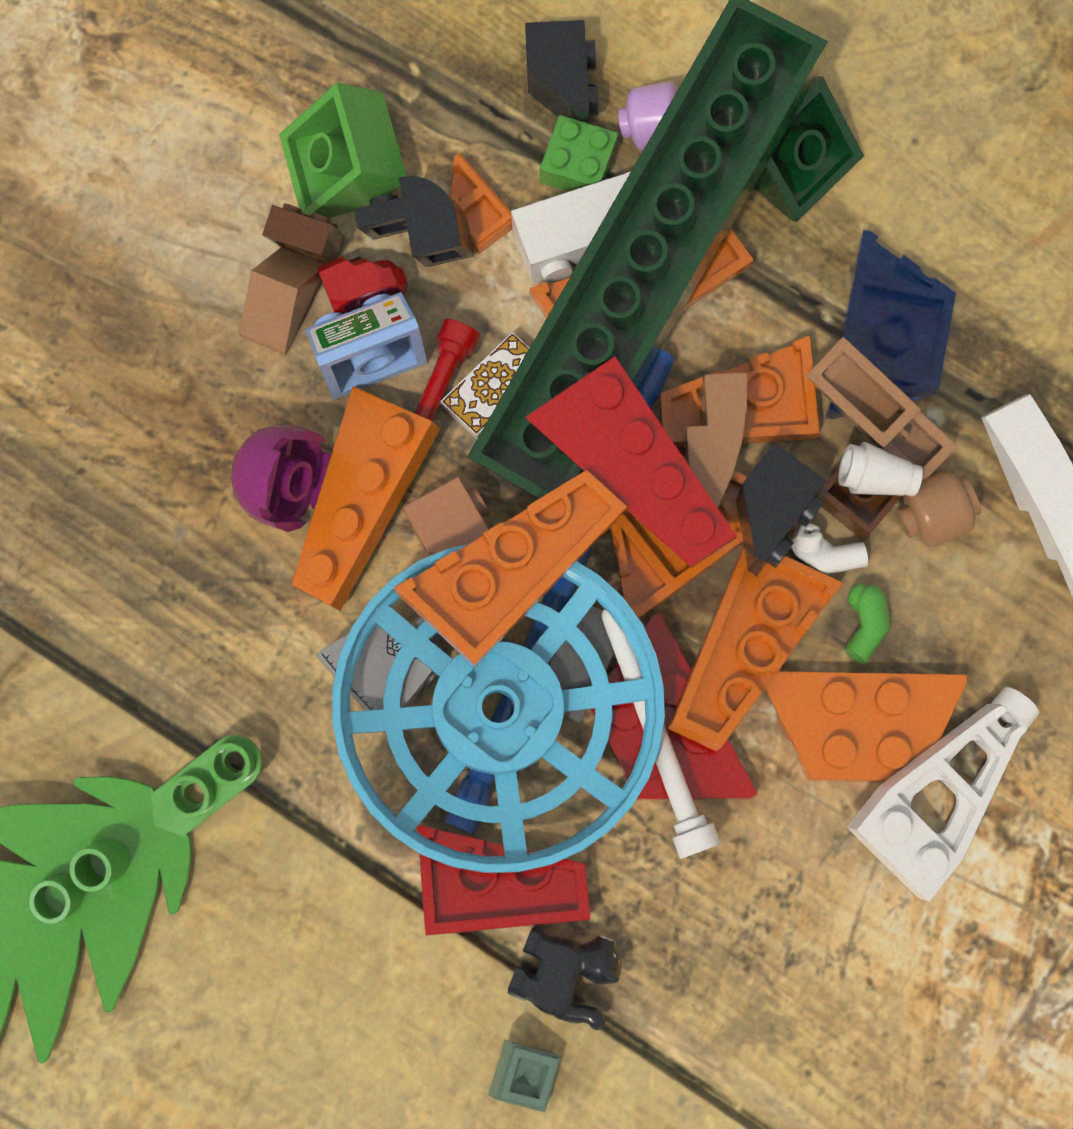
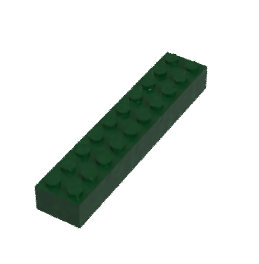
M729 0L467 456L469 459L538 499L584 472L525 417L613 357L617 358L638 389L823 68L828 41L749 0Z

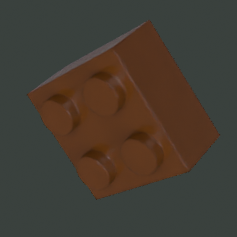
M286 203L283 204L282 208L272 205L262 236L278 247H283L326 263L338 259L345 239V235L337 230L338 225L332 223L331 219L313 213L312 218H310L309 215L302 213V209Z
M838 469L823 486L818 495L820 499L825 501L822 508L861 540L865 541L902 496L851 494L849 487L839 485Z

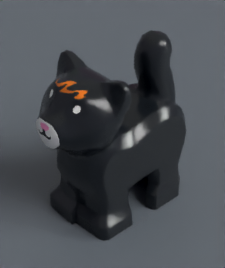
M533 926L523 952L540 960V967L536 974L529 976L526 969L517 965L507 993L522 1001H530L541 1012L557 1019L575 1024L586 1023L593 1030H600L605 1025V1017L602 1012L596 1007L575 1003L574 997L580 975L596 984L617 983L619 981L617 974L621 961L614 949V941L608 937L598 935L590 942L579 944L570 939L549 936L544 933L542 928Z

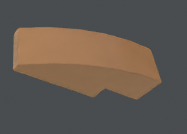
M844 337L806 375L818 390L876 447L905 459L912 464L922 466V479L929 477L958 447L920 411V407Z
M747 373L704 375L700 390L702 426L686 427L683 439L684 459L718 509L734 473L743 440L747 410Z

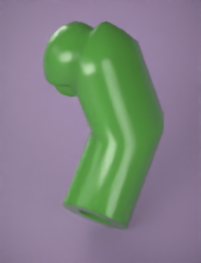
M858 583L851 588L848 594V603L851 604L854 610L858 611L861 626L846 645L844 651L855 661L866 664L889 632L891 622L886 594L876 585L869 586L866 583Z

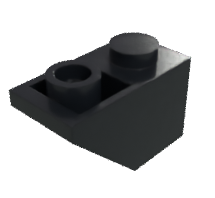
M584 20L525 23L528 93L558 118L559 115L589 124V115H598L597 84L588 85L587 71L596 70L595 39L585 40Z
M773 443L743 482L736 498L748 571L756 577L767 563L775 569L794 544L787 536L798 522L807 528L825 503L818 495L827 480L775 443Z

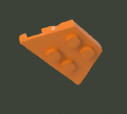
M734 471L719 507V511L737 538L692 568L627 509L610 527L623 597L639 620L743 544L736 498L747 476Z
M778 671L764 690L779 717L778 722L786 738L791 741L797 752V759L808 781L885 782L940 740L967 684V675Z

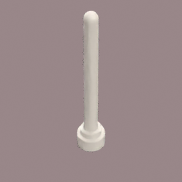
M604 609L602 621L624 680L642 679L637 659L627 637L610 613ZM645 701L633 702L644 730ZM663 725L660 750L655 763L678 824L674 825L677 836L672 839L679 858L682 859L720 845L721 842L714 823L708 825L705 815H698L666 727Z

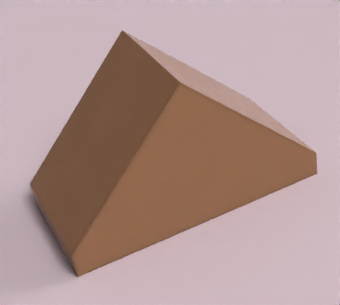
M280 247L252 269L240 326V336L287 355L322 282L317 267L324 265V263Z

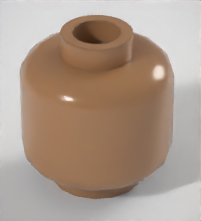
M948 470L940 471L922 479L918 493L915 496L904 495V506L896 510L900 524L907 537L911 538L917 535L928 547H936L969 533L975 526V516L981 514L980 503L970 481L965 476L958 478Z

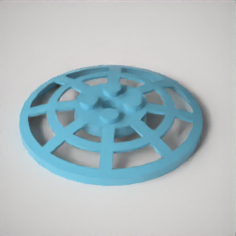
M467 545L448 548L419 560L392 578L369 601L352 626L338 659L332 689V724L338 754L351 786L370 814L396 839L419 854L454 868L482 873L522 872L549 866L581 852L608 833L630 810L649 780L660 750L665 719L664 685L656 652L643 624L626 600L600 575L581 563L576 562L565 573L563 578L579 588L560 613L548 606L537 603L525 615V617L541 622L548 627L531 650L518 644L500 641L476 667H473L461 654L452 659L430 641L437 632L426 621L416 629L391 608L400 599L394 592L395 586L410 577L413 579L434 566L436 561L454 550L457 552ZM596 601L610 613L627 637L637 659L642 679L609 684L607 673L597 651L585 634L576 627ZM376 625H378L402 646L394 659L387 677L383 709L350 712V693L355 668L368 637ZM565 641L572 646L582 660L592 686L568 690L561 689L560 683L548 662ZM416 657L439 676L433 695V704L400 708L403 683L409 667ZM494 693L508 696L514 706V712L510 719L501 723L492 722L487 719L482 711V703L486 697ZM645 701V724L641 748L631 775L621 789L597 772L595 768L602 758L609 739L612 706ZM595 708L592 736L584 756L580 759L555 739L560 731L564 712ZM435 727L440 741L449 753L429 777L422 772L411 756L402 730ZM386 732L388 744L397 765L408 781L418 790L397 816L383 803L368 781L357 756L352 734ZM540 758H543L567 777L563 783L549 793L520 804L517 771L523 770L537 762ZM467 766L478 772L494 774L498 806L470 803L452 796L446 791ZM580 788L607 806L606 810L594 822L573 837L549 848L527 853L523 820L537 817L555 809L572 797ZM435 805L468 820L500 823L505 856H482L456 851L430 841L416 832L415 829Z

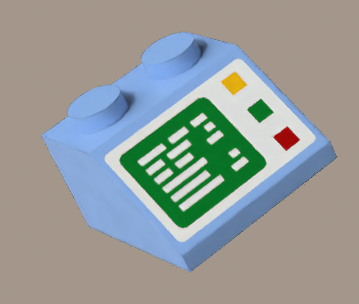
M401 292L392 296L388 294L376 295L366 300L361 308L345 314L339 312L327 314L319 318L314 326L305 329L333 400L350 394L352 386L361 390L427 364L419 326Z

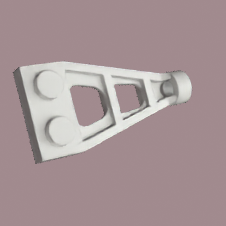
M1004 687L991 704H986L882 783L846 828L919 899L930 902L963 860L1020 737L1040 714L1039 709L1021 692L1010 687ZM998 718L1006 724L1004 727L999 724ZM974 740L987 754V760L975 781L969 785L950 766V761L968 742ZM935 780H941L956 796L955 809L947 826L939 833H935L911 809V801L914 795Z

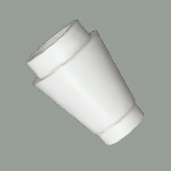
M867 442L861 443L860 446L853 444L847 446L838 472L839 485L849 487L851 494L915 496L919 491L923 477L922 466L912 464Z

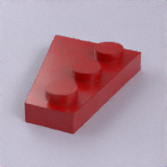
M422 825L417 826L419 834L430 841L453 850L482 856H505L503 845ZM419 854L426 936L591 920L584 863L563 859L549 866L522 872L482 873L454 868Z

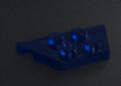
M863 230L859 241L841 338L844 337L911 400L934 395L940 386L956 292L938 279L926 276L920 266L905 255L899 259L876 242L878 239L876 234ZM828 401L825 418L837 419L845 417Z

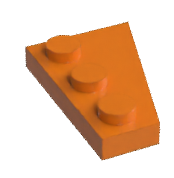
M810 335L793 341L791 346L768 354V352L749 358V362L724 372L716 371L711 373H747V410L742 444L817 439L820 432L815 385L806 377L813 369ZM704 376L660 393L661 425L677 448L683 447L686 427L702 426L700 390Z

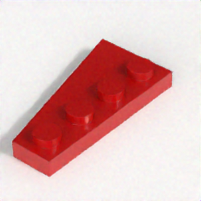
M613 357L525 417L582 470H588L627 506L626 509L691 568L737 538L616 357Z

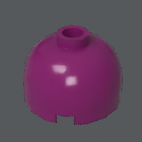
M277 424L258 429L246 439L233 459L231 480L234 497L249 517L262 524L286 532L300 529L307 523V521L300 518L305 515L309 505H311L312 509H315L331 458L329 453L323 452L319 441L326 442L322 435L295 425Z

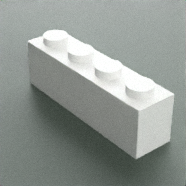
M630 172L511 211L512 232L531 284L543 280L547 283H555L570 276Z

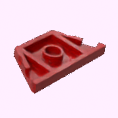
M661 613L653 615L644 628L656 652L664 685V725L692 799L748 800L756 796L757 792L729 740L718 751H715L667 729L691 669ZM619 664L616 665L608 676L609 684L625 681ZM633 703L612 706V721L607 742L626 779L631 775L643 737V728ZM595 708L590 709L595 718ZM654 763L649 780L637 797L638 801L669 799L656 763Z

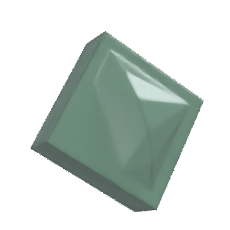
M504 1040L488 1095L499 1101L545 1112L561 1056L542 1049Z

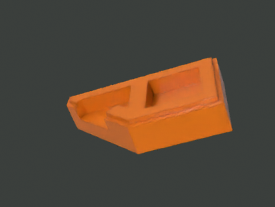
M458 153L454 156L449 196L463 210L470 229L472 247L478 254H481L512 230L511 210L463 155Z

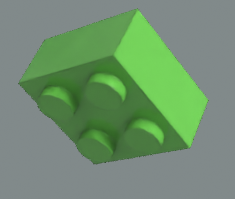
M559 115L539 169L540 183L570 192L606 180L618 147V133Z

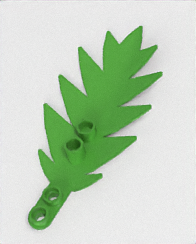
M229 735L220 739L157 790L153 786L136 780L113 776H80L74 780L73 784L75 787L110 806L93 803H43L0 806V844L31 863L25 864L0 860V1037L10 1012L16 984H18L37 1061L42 1064L49 1060L62 1026L78 967L82 933L103 1009L105 1012H111L115 1009L138 957L157 896L160 873L168 912L175 914L180 910L190 875L192 843L188 833L258 778L262 769V755L258 746L251 739L242 735ZM232 752H239L243 756L245 761L243 770H237L232 767L230 763ZM193 783L198 784L203 790L204 799L202 802L195 801L190 795V787Z

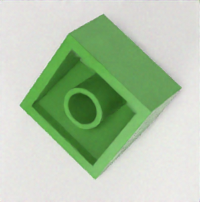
M336 82L279 134L298 206L302 209V213L309 215L310 218H312L313 213L331 218L353 212L355 208L368 206L372 198L392 194L400 187L399 177L407 176L383 92Z

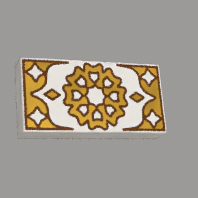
M513 332L440 401L442 408L476 440L529 350V347Z

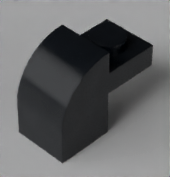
M415 176L399 177L402 198L392 194L381 195L372 198L369 201L370 205L354 209L357 228L373 240L408 232L412 257L425 267L474 257L470 229L463 210L441 187L430 180Z

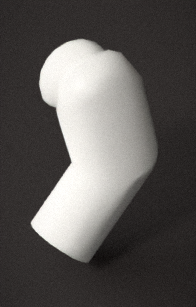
M811 523L807 528L800 525L794 531L792 550L795 556L809 567L828 575L868 566V554L862 541L834 547L823 538V535L819 532L820 528Z

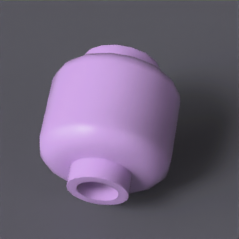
M664 81L633 88L628 93L626 107L620 108L618 111L619 125L623 138L632 137L634 145L641 152L644 150L679 89L674 82Z

